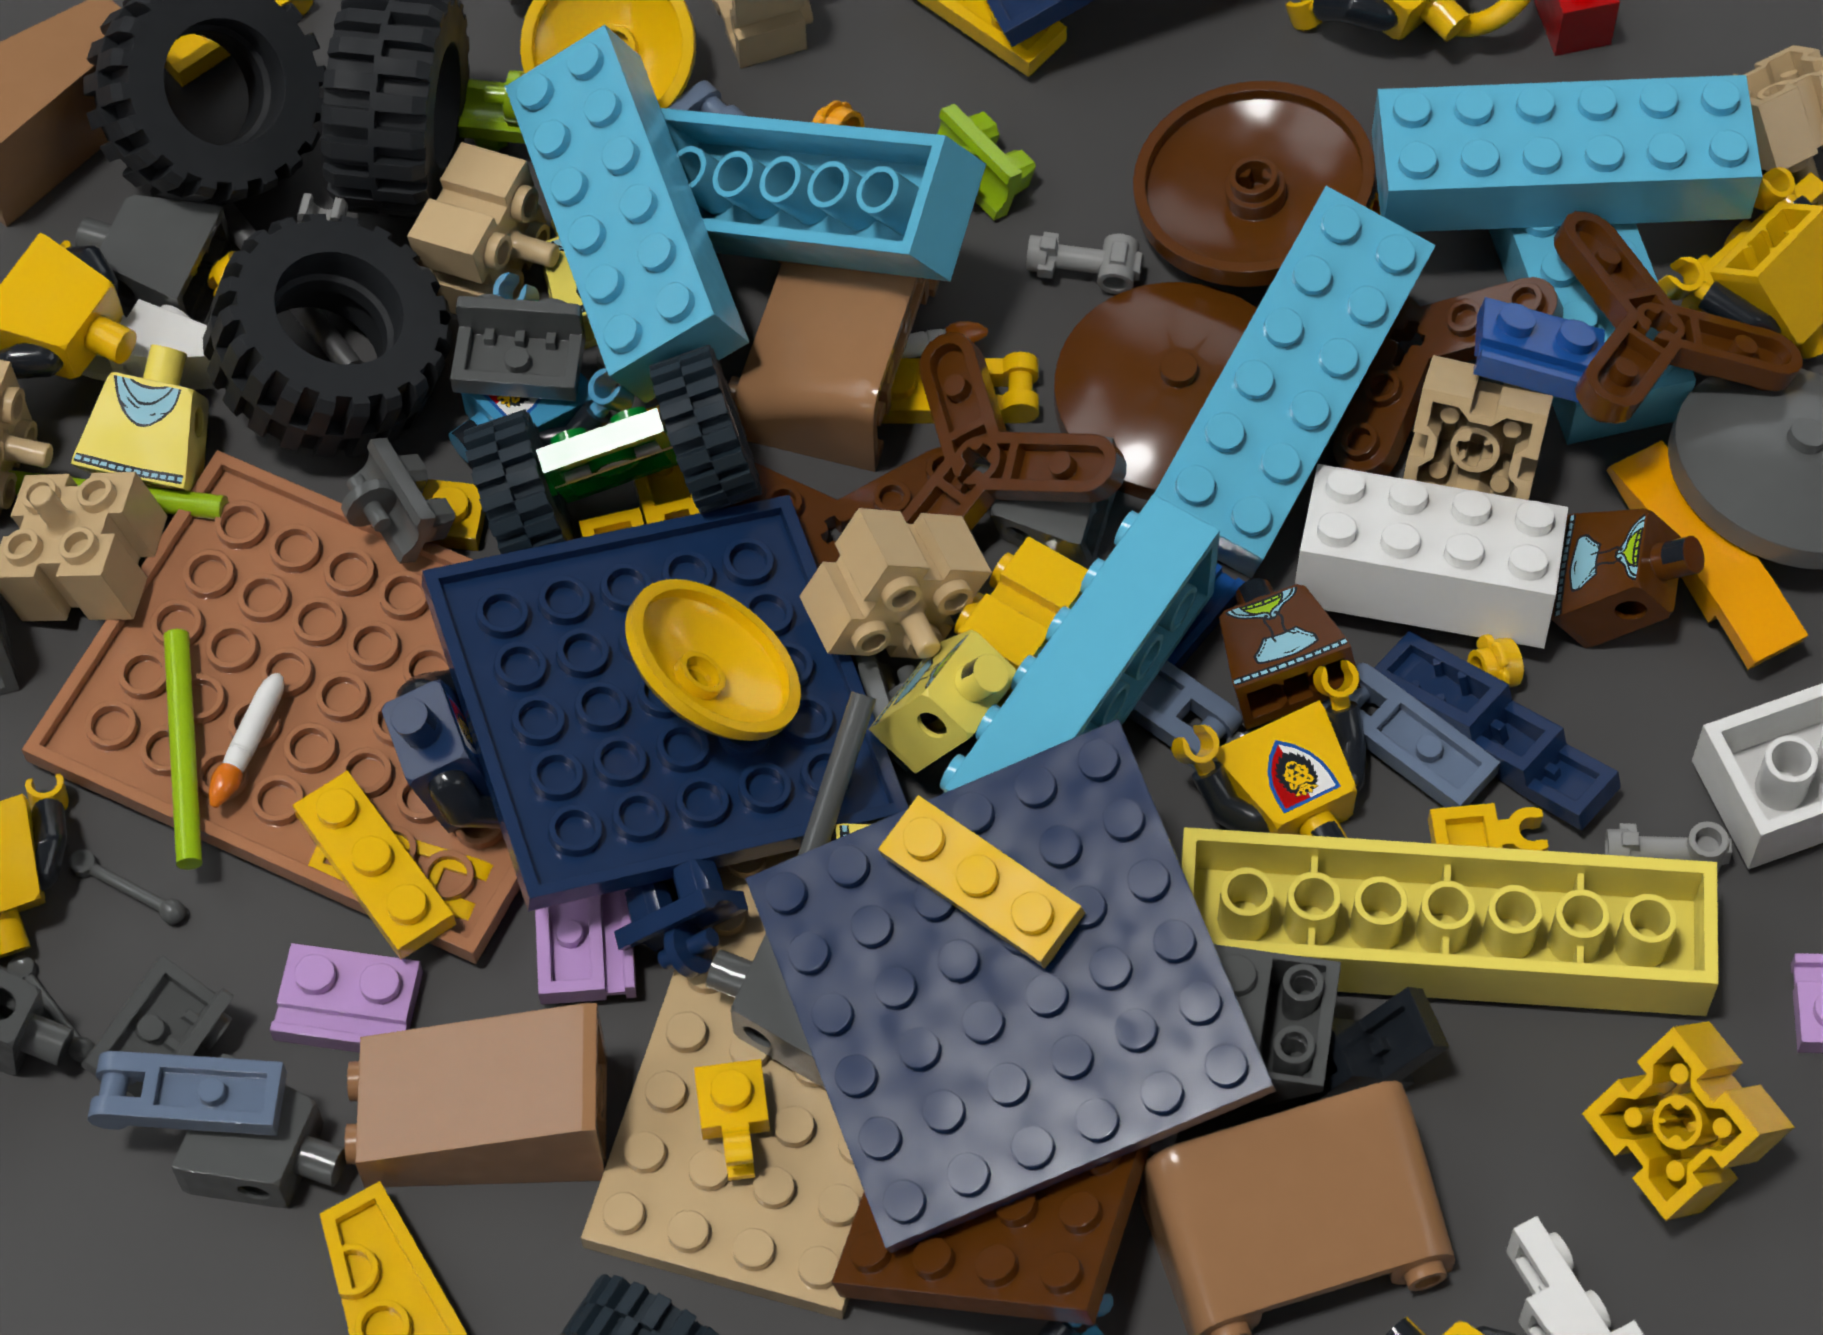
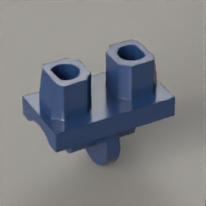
M702 859L688 860L673 869V879L679 897L674 902H672L667 882H655L637 886L624 892L631 923L614 931L618 950H628L640 943L645 944L653 951L659 952L658 961L664 969L674 967L682 976L688 978L700 976L710 969L713 961L712 948L719 944V936L712 927L747 911L748 906L744 891L724 890L715 862Z

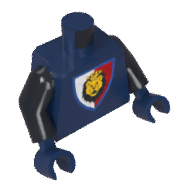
M449 669L413 676L399 688L395 699L382 706L384 720L409 786L448 833L461 827L501 829Z

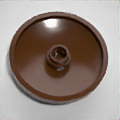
M1248 81L1229 84L1209 90L1184 102L1161 120L1150 133L1138 155L1133 176V193L1138 220L1145 236L1155 250L1169 263L1191 276L1212 283L1238 287L1271 285L1326 186L1370 210L1373 208L1376 195V172L1372 147L1366 132L1356 118L1340 103L1327 95L1301 85L1279 81Z
M1164 282L1139 286L1121 292L1102 302L1085 315L1074 327L1066 339L1057 361L1054 378V407L1061 433L1097 434L1113 438L1127 463L1126 476L1118 490L1136 498L1149 500L1155 493L1257 308L1244 299L1221 289L1187 282Z

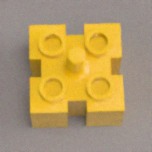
M1028 536L1014 555L1007 552L1002 556L995 566L989 581V585L995 588L991 595L987 593L984 595L980 592L976 594L972 603L967 604L959 615L954 633L958 635L969 630L979 633L1017 670L1028 655L1037 658L1047 644L1046 633L1057 612L1063 606L1072 609L1082 594L1080 587L1088 569ZM1011 687L1007 690V692L998 702L997 705H999L1000 707H1002V705L1005 703L1007 698L1012 693L1013 690L1011 689Z
M1710 1021L1674 1026L1637 1061L1646 1073L1645 1075L1618 1079L1582 1113L1614 1156L1633 1153L1641 1163L1643 1168L1632 1179L1665 1221L1702 1213L1739 1179L1730 1167L1757 1162L1795 1128L1761 1084L1743 1088L1735 1079L1732 1073L1743 1062Z

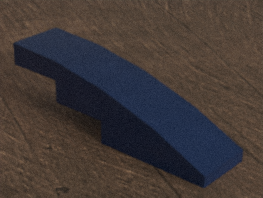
M1410 631L1374 667L1500 761L1499 771L1495 776L1497 779L1581 831L1621 788L1619 772L1568 745L1564 728L1513 701L1508 683Z

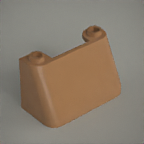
M778 261L782 264L741 377L732 376L728 384L733 401H735L742 426H744L748 438L747 441L875 472L884 447V440L878 439L877 426H881L884 415H889L892 406L891 388L920 304L926 305L929 296L935 297L940 280Z
M1384 1081L1175 1144L1154 1154L1146 1161L1144 1166L1140 1205L1188 1335H1252L1251 1330L1259 1324L1264 1312L1389 1274L1393 1284H1407L1410 1291H1420L1444 1281L1447 1278V1273L1451 1272L1454 1266L1455 1256L1414 1114L1402 1083L1397 1081Z

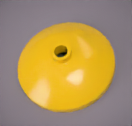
M685 0L532 1L524 19L520 40V53L524 74L601 26L606 25L641 56L660 108H668L682 95L692 74L696 55L695 27Z
M667 579L652 583L644 588L630 605L626 614L625 633L635 667L653 694L681 719L700 730L722 738L755 741L777 735L794 718L800 705L801 688L793 661L773 631L742 603L715 588L698 582Z

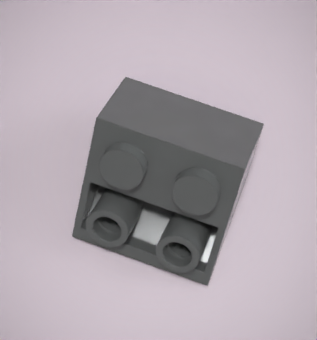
M1214 944L1276 1092L1242 1106L1255 1108L1323 1092L1341 962Z

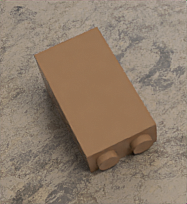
M86 0L0 41V222L6 227L95 154L101 145L108 142L101 127L91 130L86 113L95 110L96 105L94 96L84 95V76L96 72V65L90 64L87 61V56L92 42L105 36L102 34L100 26L110 13L121 9L112 0Z
M581 1003L360 1037L359 1061H349L348 1097L350 1102H358L357 1124H346L345 1157L347 1165L356 1164L364 1188H368L381 1181L383 1187L601 1181L607 1164V1051L597 1003Z

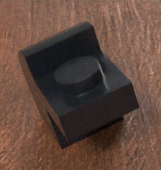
M1406 987L1359 1021L1333 1018L1323 1092L1299 1097L1302 1106L1384 1081L1400 1082L1404 1089L1414 1084L1411 1073L1449 1048L1424 990Z

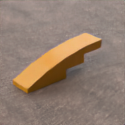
M1662 440L1608 467L1606 471L1630 510L1647 509L1653 511L1681 538L1694 536L1698 539L1704 552V568L1698 574L1681 578L1708 623L1718 619L1748 670L1800 644L1809 636L1758 557L1722 537L1709 527L1690 507L1673 478L1668 458V446Z

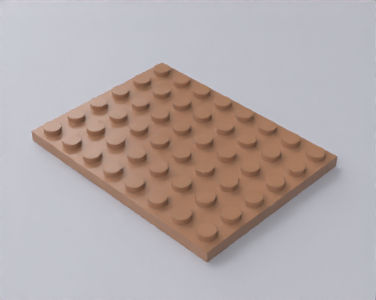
M217 450L191 489V492L227 496L229 503L224 506L221 517H215V519L192 517L191 512L178 509L161 535L155 556L147 557L140 567L147 576V580L134 619L105 621L22 748L26 761L51 773L61 774L63 778L174 828L163 635L171 629H184L189 632L201 840L367 915L344 881L308 866L317 844L296 817L292 806L297 801L348 770L393 833L403 836L410 845L408 853L428 880L432 867L442 860H456L466 868L467 876L444 869L439 884L435 889L444 901L462 898L476 904L468 921L454 917L456 925L429 943L476 964L520 889L502 830L461 827L448 833L409 786L382 714V706L396 698L397 691L407 680L422 673L449 669L422 588V570L471 561L473 559L436 543L425 542L416 562L399 564L382 534L376 532L372 525L357 527L348 523L341 509L342 503ZM280 673L284 677L285 682L281 700L251 761L243 772L242 782L239 788L221 806L213 808L210 805L208 795L211 776L215 769L222 764L228 747L262 682L271 674ZM415 840L448 850L439 851L426 858L417 855ZM465 855L484 860L493 865L486 882L474 878L473 866ZM326 858L324 863L331 865Z

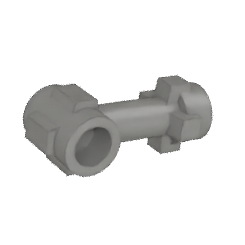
M1044 232L1043 236L1030 235L1026 271L1037 272V277L1052 279L1055 268L1097 273L1098 286L1105 292L1119 294L1133 289L1134 281H1139L1143 253L1139 252V242L1132 236L1111 234L1104 239L1103 249L1101 250L1058 244L1059 233Z
M1709 821L1696 824L1691 829L1689 837L1639 836L1636 824L1620 823L1618 829H1606L1604 855L1717 862L1718 874L1722 865L1729 864L1732 855V839L1728 838V834L1722 826Z

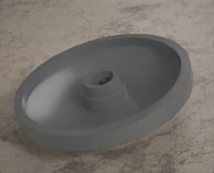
M1800 369L1791 384L1786 389L1780 391L1758 390L1750 385L1715 376L1706 378L1688 394L1682 403L1669 435V464L1681 494L1695 513L1709 527L1736 546L1779 564L1806 569H1823V375Z

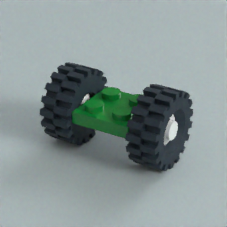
M711 345L649 365L650 378L654 385L653 390L660 406V412L657 408L649 411L645 407L629 408L612 416L610 419L611 424L588 432L585 428H573L558 433L550 439L551 445L545 446L544 441H541L539 430L526 409L464 430L465 436H463L467 449V460L473 472L471 473L475 487L478 489L479 501L483 512L487 515L489 528L493 537L497 540L500 553L505 554L576 539L571 527L573 526L571 516L565 505L566 502L570 503L679 465L680 471L684 475L689 493L692 494L694 504L699 509L701 515L761 495L760 478L747 441L748 438L744 426H742L735 401H733L728 382L723 375L722 367Z

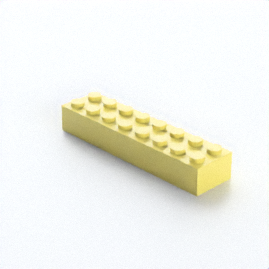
M1184 827L1180 865L1213 943L1216 945L1341 962L1337 992L1396 995L1406 987L1423 989L1427 998L1706 1016L1718 987L1717 862Z

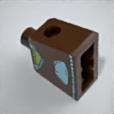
M1647 509L1567 515L1557 591L1551 620L1586 649L1667 619L1674 611L1678 579L1698 574L1703 570L1705 562L1703 548L1697 538L1694 536L1681 538L1653 511Z
M1254 578L1248 580L1236 591L1235 598L1238 606L1224 610L1219 617L1231 679L1246 730L1293 713L1318 700L1321 702L1329 700L1330 698L1322 695L1313 683V675L1319 666L1326 668L1328 683L1334 690L1340 688L1344 681L1341 660L1350 661L1356 667L1348 639L1304 585L1295 584L1274 592L1270 582L1266 579Z

